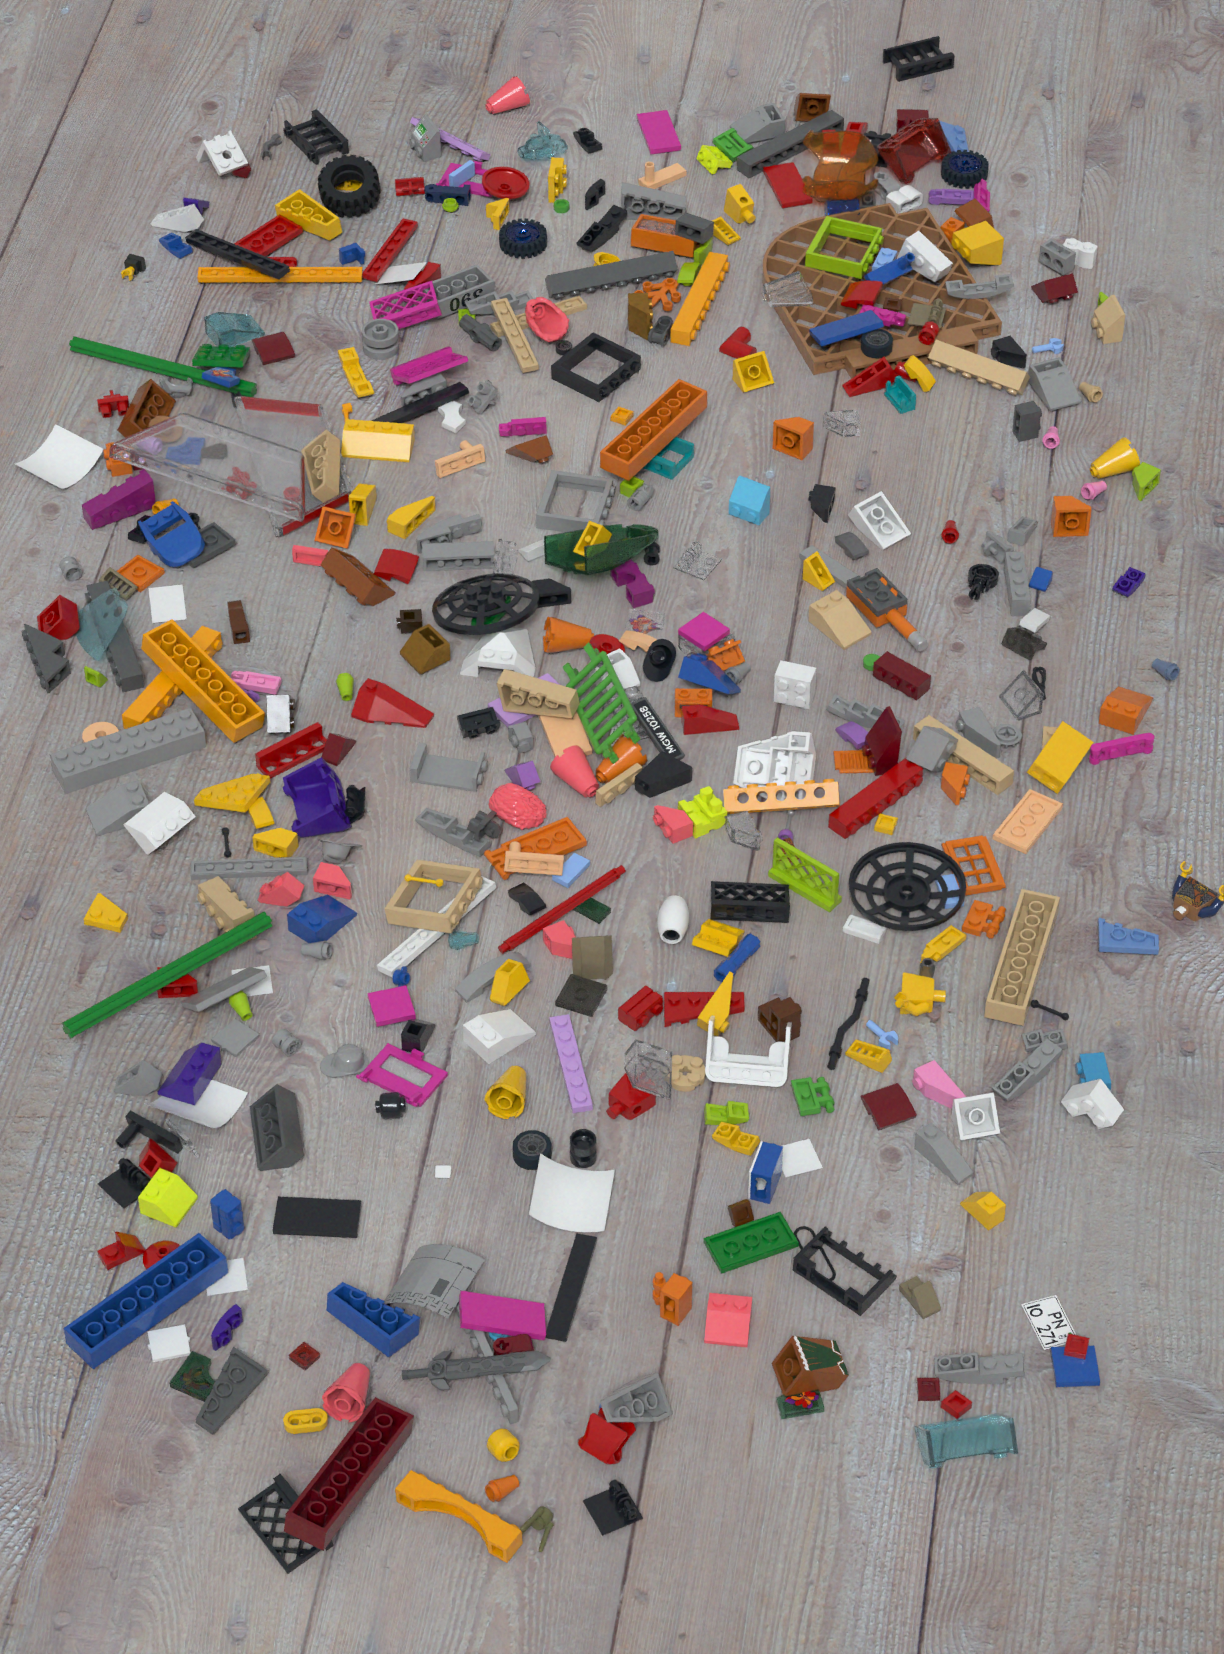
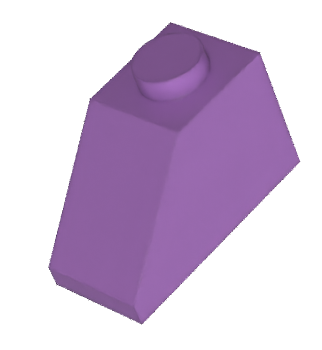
M533 761L523 762L504 769L513 784L520 785L524 789L531 790L536 788L535 784L540 782Z

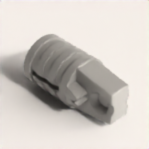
M644 484L638 488L627 500L628 506L634 511H639L653 494V485Z

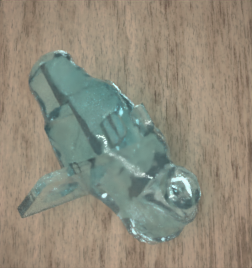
M538 121V135L536 133L531 134V138L518 148L517 153L522 159H551L557 153H564L568 145L559 135L550 134V130Z

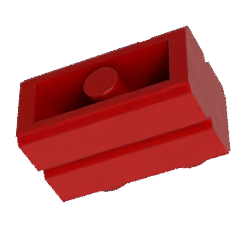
M644 986L618 1008V1019L624 1025H628L633 1031H637L641 1026L645 1027L654 1015L658 1016L662 1012L663 998L657 992H653L648 986Z

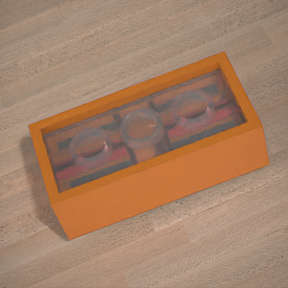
M641 214L631 229V246L661 252L674 251L676 255L692 258L694 257V251L700 247L699 242L675 235L676 220Z

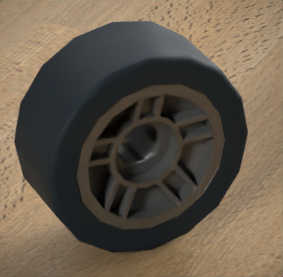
M876 329L863 333L861 337V351L864 355L879 359L890 355L892 352L893 337L888 331Z
M537 1130L524 1131L517 1135L513 1141V1159L521 1168L537 1170L540 1154L549 1159L552 1157V1143L550 1138L543 1132Z

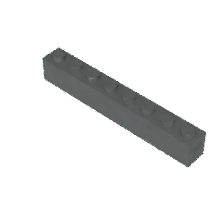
M830 110L738 156L737 171L747 178H751L763 172V167L777 165L821 143L822 130H835L838 134L843 132L844 118Z
M674 251L551 274L547 275L545 282L549 298L561 299L564 298V295L576 296L583 291L592 293L599 288L607 290L614 285L622 287L629 282L637 284L643 282L644 279L653 281L660 276H664V278L672 277L678 268Z
M108 581L86 585L87 593H84L87 604L90 603L89 610L90 614L94 615L95 627H99L97 628L98 636L103 638L101 641L103 649L107 650V660L112 662L110 667L112 674L116 673L114 675L116 685H120L122 692L144 688L140 666Z

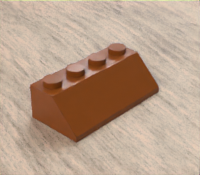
M152 379L148 380L138 388L117 431L126 438L148 428L150 421L154 417L169 416L176 400Z
M331 547L320 564L325 569L327 575L336 578L335 582L342 587L345 586L347 588L346 592L356 596V600L362 605L369 604L375 606L396 593L355 556Z

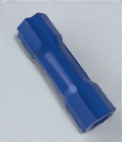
M751 933L747 934L727 959L714 969L713 976L717 981L723 982L729 971L734 976L736 970L748 957L752 956L760 948L761 941L757 936Z

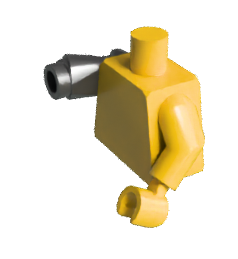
M925 958L922 960L919 975L903 972L902 990L894 997L897 1000L895 1002L896 1007L900 1008V1014L919 1016L924 1013H931L933 1002H945L946 990H934L935 980L933 975L935 965L932 959Z

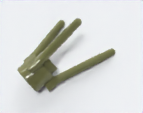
M540 1506L532 1517L520 1527L522 1534L530 1526L536 1530L545 1529L539 1552L543 1551L549 1532L554 1526L551 1522L553 1514L544 1506Z

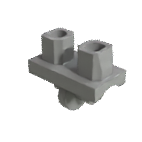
M486 380L485 383L479 382L477 385L478 393L475 396L470 395L467 399V402L478 414H482L488 404L495 405L496 403L493 397L498 392V389L489 380Z
M991 531L986 532V539L981 545L984 548L983 552L986 555H992L1001 564L1004 563L1005 552H1013L1014 547L1003 542V538L1000 535H995Z

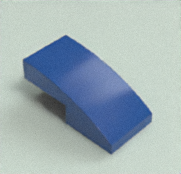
M172 232L159 238L162 246L178 258L193 252L190 245L182 242L181 236Z

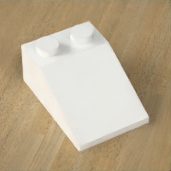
M882 491L855 505L848 514L857 529L881 550L911 535Z
M511 1009L478 1015L463 1024V1041L488 1064L536 1035V1032Z

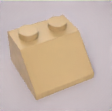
M1111 295L1094 310L1091 325L1095 328L1097 337L1101 339L1103 344L1122 341L1125 313L1116 296Z

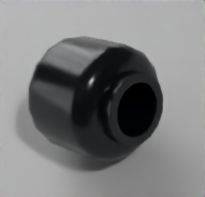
M399 1092L382 1093L379 1101H375L376 1113H380L381 1117L385 1120L400 1118L406 1112L405 1097L401 1096Z

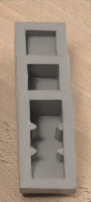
M528 290L516 295L512 291L497 295L496 291L466 301L465 305L470 314H494L491 301L507 298L514 311L525 308L527 302L533 299Z
M835 694L826 710L843 719L871 729L885 709L874 703L869 707L856 699L849 702ZM895 716L901 729L905 721Z
M426 808L415 819L418 824L432 834L476 856L481 857L491 846L489 839L482 837L479 841L474 840L475 834L467 830V826L458 824L456 817Z

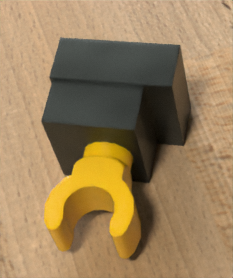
M129 254L124 261L125 269L121 272L122 279L125 276H129V281H131L133 275H137L139 272L143 273L146 269L144 257Z

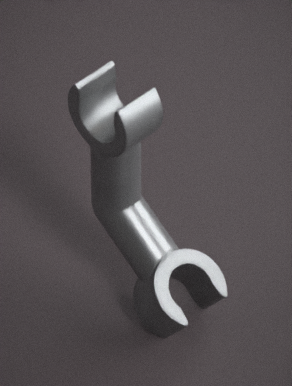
M275 133L269 141L263 144L262 160H264L265 156H269L270 160L272 159L269 147L282 143L278 140L281 137L279 134Z

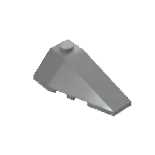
M658 1372L637 1377L600 1401L607 1423L658 1422L672 1415Z

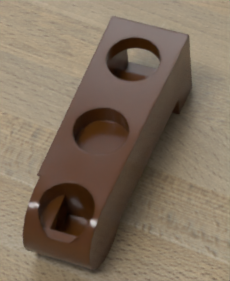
M241 600L227 602L233 643H249V627ZM237 634L245 635L244 638H236L235 636Z

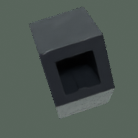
M419 1019L408 1020L401 1033L402 1050L411 1053L413 1049L423 1052L436 1025Z

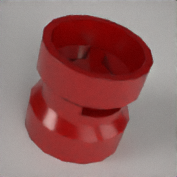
M931 321L926 322L918 335L920 342L925 345H931L939 333V326Z

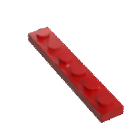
M404 218L400 221L363 271V279L379 281L417 229V221Z

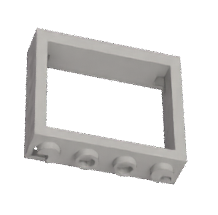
M551 470L536 513V528L582 535L589 521L604 526V519L608 517V507L611 508L612 496H615L616 486H613V478ZM565 487L603 493L595 518L587 519L549 513L557 488Z

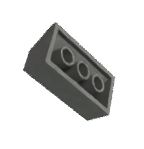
M276 1084L250 1106L256 1161L259 1171L289 1168L304 1156L295 1093Z

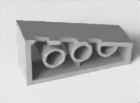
M622 182L621 208L626 209L628 214L623 220H637L641 214L677 220L686 213V196Z

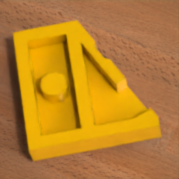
M98 893L83 920L84 925L121 933L128 920L126 912L101 893Z

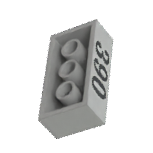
M476 264L432 281L442 313L437 318L439 319L458 312V309L467 308L465 305L466 301L494 292V280ZM430 288L424 289L422 292L427 294Z

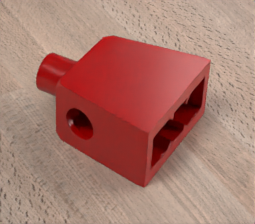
M626 1072L609 1092L610 1107L606 1112L612 1119L622 1115L628 1120H633L656 1105V1092Z

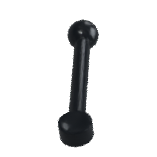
M224 827L221 830L225 842L224 856L229 858L232 854L229 851L228 843L229 829Z
M1037 1000L1031 1001L1032 1008L1043 1009L1060 1016L1063 1020L1069 1019L1068 1013H1061L1041 1005Z

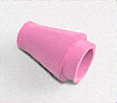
M1055 426L1049 427L1043 437V444L1047 448L1053 449L1060 443L1058 429Z
M1104 481L1085 483L1081 488V494L1085 499L1092 500L1105 491L1107 485Z

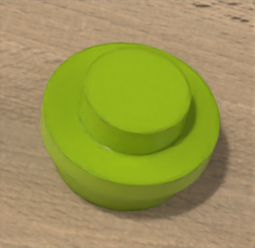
M447 198L442 204L443 209L447 212H454L459 207L454 198Z

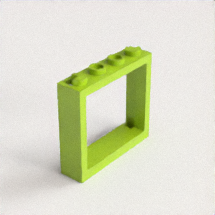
M826 216L806 252L805 266L862 279L864 273L868 272L869 264L873 263L874 255L878 253L879 245L883 244L882 228ZM830 233L871 242L860 263L819 253Z

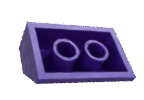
M201 1042L185 1051L158 1090V1095L195 1105L221 1066L220 1047Z

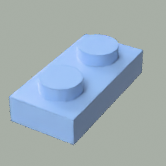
M881 248L872 265V271L894 261L897 257V251Z

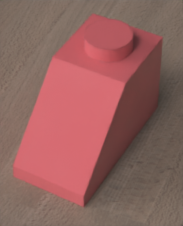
M321 862L313 877L314 892L351 900V883L340 866Z

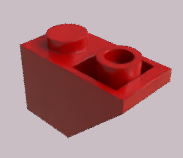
M153 1139L148 1140L139 1155V1167L151 1178H153L159 1168L172 1173L177 1165V1162Z

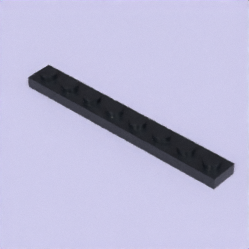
M198 229L185 237L186 243L276 279H280L290 272V268L286 264Z

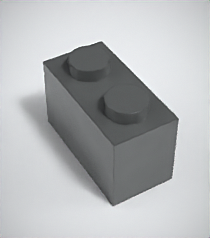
M684 213L676 220L675 235L704 244L713 237L714 222Z
M1034 401L1015 405L1012 432L1019 442L1038 438L1041 428L1040 417L1042 416V411Z

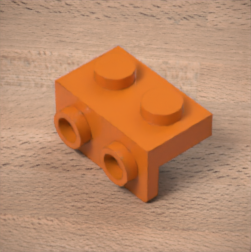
M734 639L724 642V647L719 648L717 645L708 649L707 659L714 661L723 671L745 662L738 644L742 643L741 640L734 641Z

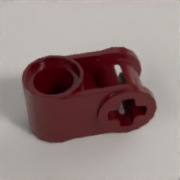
M528 1334L498 1338L493 1343V1350L495 1351L493 1355L534 1351L531 1337Z

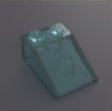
M217 312L204 317L205 332L216 346L226 344L229 347H233L265 335L262 328L248 314Z

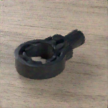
M976 564L970 567L968 586L972 588L969 591V597L973 599L975 595L974 600H978L985 587V591L995 587L999 579L998 570L987 564Z

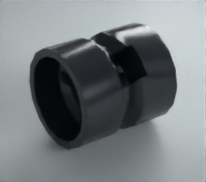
M587 1129L576 1130L570 1136V1161L578 1168L591 1167L595 1164L597 1158L596 1136Z

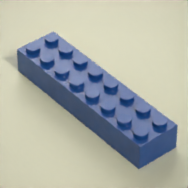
M200 1233L196 1234L64 1327L66 1344L92 1369H95L228 1273L226 1256Z

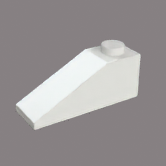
M195 204L157 214L151 225L188 232L199 229L204 219Z

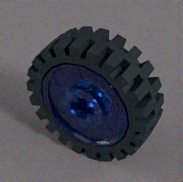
M957 150V153L952 151L951 154L948 153L942 159L941 177L945 183L948 182L950 186L953 184L955 188L957 186L960 189H963V187L969 189L970 186L974 188L981 179L987 180L989 163L986 157L984 158V155H979L978 152L973 153L972 150L969 152L967 150H963V152Z
M522 218L518 219V221L514 219L512 223L508 221L506 225L504 224L500 228L499 245L502 252L504 251L506 255L509 254L510 257L515 256L517 259L519 256L521 259H525L526 256L528 259L532 258V255L536 257L538 254H542V251H545L547 247V231L543 224H540L538 221L535 222L533 219L530 221L527 218L522 221Z

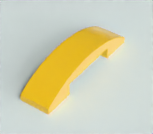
M350 347L338 350L344 374L353 393L358 398L374 394L372 385L369 380L367 381L359 364V357L355 348Z

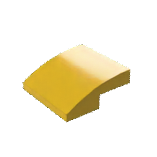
M708 919L701 925L700 932L693 937L692 945L728 957L739 944L745 930Z

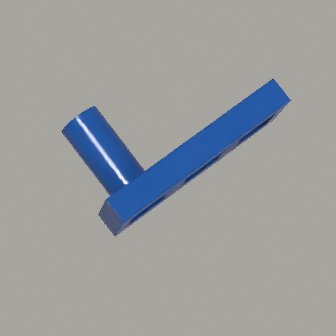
M908 252L905 256L867 273L864 277L866 281H880L885 285L911 272L913 268L910 264L914 261L915 256L913 253Z

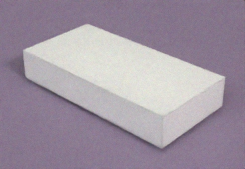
M1034 608L1021 619L1019 625L1035 633L1049 621L1050 615Z
M851 914L843 926L844 933L877 944L881 942L887 929L872 921Z

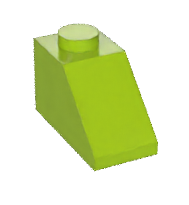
M1145 462L1135 467L1132 472V485L1139 501H1142L1160 481L1161 469Z

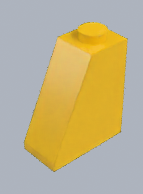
M359 483L349 495L350 513L356 514L355 525L368 526L377 499L376 485Z

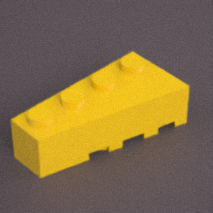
M300 189L275 204L277 216L279 214L302 226L303 230L327 240H332L342 233L339 217Z

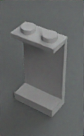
M419 742L410 766V782L477 792L478 786L483 783V771H487L488 761L485 760V752H481L478 762L427 754L426 743Z

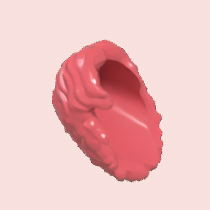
M537 297L527 302L525 307L526 321L532 332L540 337L541 340L547 342L563 339L569 327V319L565 313L551 300L544 297Z
M507 783L499 786L494 790L489 799V808L497 813L496 817L521 830L538 827L543 823L547 815L546 805L543 804L538 796L517 784Z

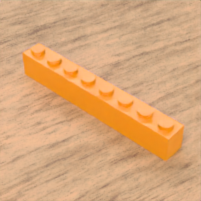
M714 252L708 253L671 327V343L690 346L692 340L696 339L697 330L701 329L702 320H705L707 310H710L711 302L715 300L716 291L720 290L721 281H724L725 274L730 269L728 255Z
M201 626L191 637L211 659L223 645L221 632L205 626ZM161 671L122 714L123 728L127 729L160 718L166 708L170 707L174 699L182 693V690Z

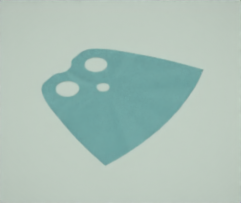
M116 588L101 594L78 611L80 628L76 633V637L83 649L97 661H99L112 641L128 609L126 602L120 600V593ZM110 595H114V601L107 605V598ZM122 607V613L115 617L114 612L116 608ZM105 613H108V616L106 618H103V615Z

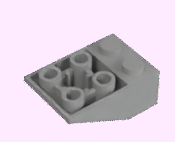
M770 103L758 106L732 123L730 128H734L746 143L763 141L784 134L785 119L776 104Z
M1060 357L1029 365L1028 374L1030 379L1028 382L1050 411L1081 403L1069 370Z

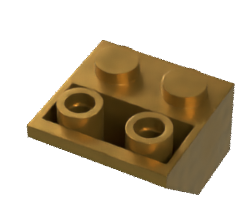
M628 293L629 331L648 340L649 331L653 328L652 299H648V293Z
M427 624L412 633L400 650V655L419 674H422L451 660L450 643L430 624Z

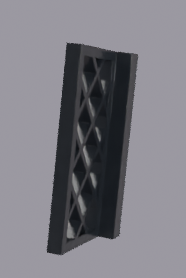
M711 881L710 919L789 923V885ZM715 888L724 889V891L720 892ZM737 889H742V890H744V891H743L742 893H739V892L736 891V890H737ZM756 890H762L763 893L759 894ZM775 891H785V892L779 895V894H777ZM732 894L734 897L730 899L726 895ZM750 894V895H752L754 898L749 899V898H747L746 896ZM770 895L771 897H773V899L768 900L765 897Z
M280 1473L273 1478L274 1483L239 1507L238 1511L285 1572L289 1574L321 1550L314 1546L311 1549H302L304 1543L302 1540L299 1541L298 1549L287 1548L289 1539L298 1538L288 1533L275 1532L277 1523L285 1524V1518H278L279 1510L290 1509L299 1497ZM275 1491L278 1495L277 1503L266 1502L267 1496ZM252 1507H260L258 1516H249L246 1511ZM264 1508H275L274 1517H263ZM261 1522L272 1523L270 1532L260 1531ZM273 1537L284 1538L283 1547H273ZM332 1540L325 1548L326 1551L334 1546ZM286 1553L296 1554V1559L289 1565L284 1562Z

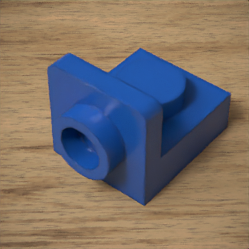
M357 243L339 248V262L342 265L356 260L361 265L364 264L365 251Z

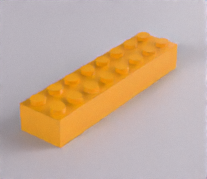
M173 619L143 634L141 649L233 743L263 727L265 712Z

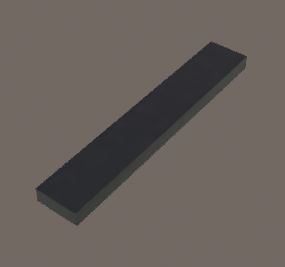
M458 382L371 421L403 423L465 396L469 393V390L463 383Z
M576 1233L545 1338L567 1342L597 1244V1237Z

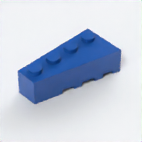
M344 1282L327 1293L326 1311L387 1357L392 1356L419 1335V1316L414 1314L412 1316L407 1315L403 1309L397 1306L394 1309L385 1305V1301L379 1298L372 1299L367 1296L366 1292Z

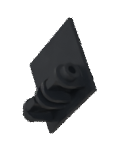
M122 1158L118 1162L119 1169L100 1181L98 1185L124 1209L138 1199L151 1179L129 1159Z
M612 1480L609 1483V1490L583 1500L602 1536L643 1519L624 1484L617 1480Z

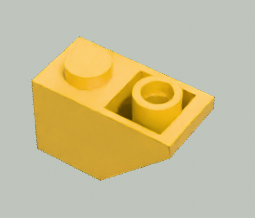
M507 959L496 970L490 994L491 1002L506 1006L530 981L523 963Z

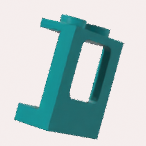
M675 437L643 468L673 480L694 458V444ZM670 450L684 457L676 464L662 456Z

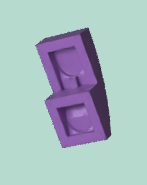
M852 721L837 727L835 730L845 742L850 741L856 749L862 748V745L865 743V737L868 734L862 726Z

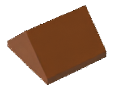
M976 199L965 203L954 211L968 227L987 221L994 228L992 215Z

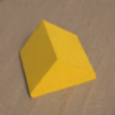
M765 351L733 360L732 379L743 393L774 383Z

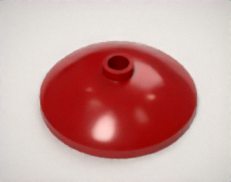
M494 167L487 170L482 176L483 188L496 198L517 199L525 195L529 190L530 182L528 177L521 171L511 167Z

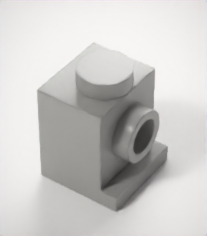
M526 722L508 726L509 742L512 743L513 747L516 746L519 753L533 750V736Z

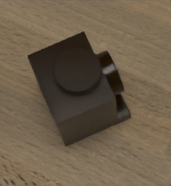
M400 610V618H396L397 629L401 628V633H412L421 628L422 610Z

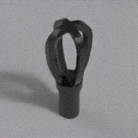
M1034 667L1032 681L1038 691L1039 700L1043 701L1046 699V670L1043 667ZM1036 672L1041 674L1042 683H1039Z

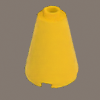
M1126 437L1119 439L1091 463V468H1089L1091 475L1101 479L1133 471L1135 467H1138L1140 460L1135 448H1130L1129 444L1131 442Z
M510 1066L487 1090L484 1100L488 1105V1110L496 1117L509 1119V1117L515 1116L516 1118L523 1112L526 1099L525 1070L520 1066Z

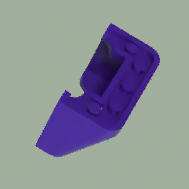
M322 757L283 777V790L287 796H291L297 815V819L293 821L291 828L299 837L304 838L343 832L351 828L350 818L345 813L346 800L341 781Z

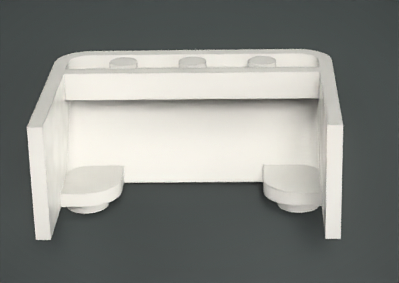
M715 1016L710 1017L705 1074L709 1080L713 1082L779 1087L786 1082L792 1022L787 1023L785 1042L778 1041L773 1043L769 1049L768 1057L729 1053L728 1041L723 1037L714 1036Z

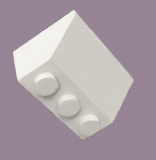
M163 792L123 825L148 855L196 816L184 801Z

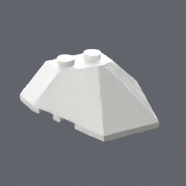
M512 627L503 631L484 634L463 660L460 675L478 677L481 667L514 670V672L534 677L536 667L528 630Z
M792 731L785 735L774 736L767 740H759L738 746L733 784L747 788L749 784H758V787H766V783H777V786L785 785V782L794 781L796 784H804V781L813 780L816 752L812 733ZM803 790L796 793V798L799 800L804 799L806 796V792ZM779 792L776 797L777 800H785L787 793ZM766 793L759 794L766 799L768 798Z

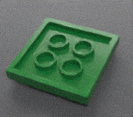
M203 344L194 355L192 366L244 367L250 355V347H245V345L229 347L226 344L219 346Z

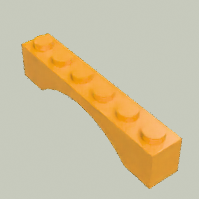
M410 1470L395 1488L396 1501L414 1512H442L460 1518L471 1525L482 1537L488 1553L506 1563L523 1544L522 1531L519 1527L503 1521L496 1514L483 1510L478 1504L470 1503L460 1494L450 1492L443 1485L430 1481L421 1473L418 1474Z

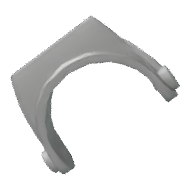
M164 376L159 378L161 388L172 398H181L190 394L193 383L191 378H188L187 384L184 385L173 384L167 381Z

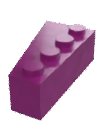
M145 469L139 471V475L135 477L130 476L125 479L126 482L117 487L115 485L111 487L108 493L104 495L101 493L82 504L83 518L92 530L152 509L156 502L154 483Z

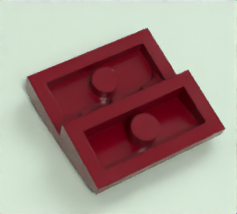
M284 331L252 339L253 346L261 359L262 365L295 358L292 345Z
M898 1083L861 1095L868 1115H872L878 1131L914 1119L917 1116L909 1098Z

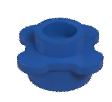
M402 966L401 970L397 969L393 973V983L398 985V987L405 986L410 981V974L407 972L406 966Z

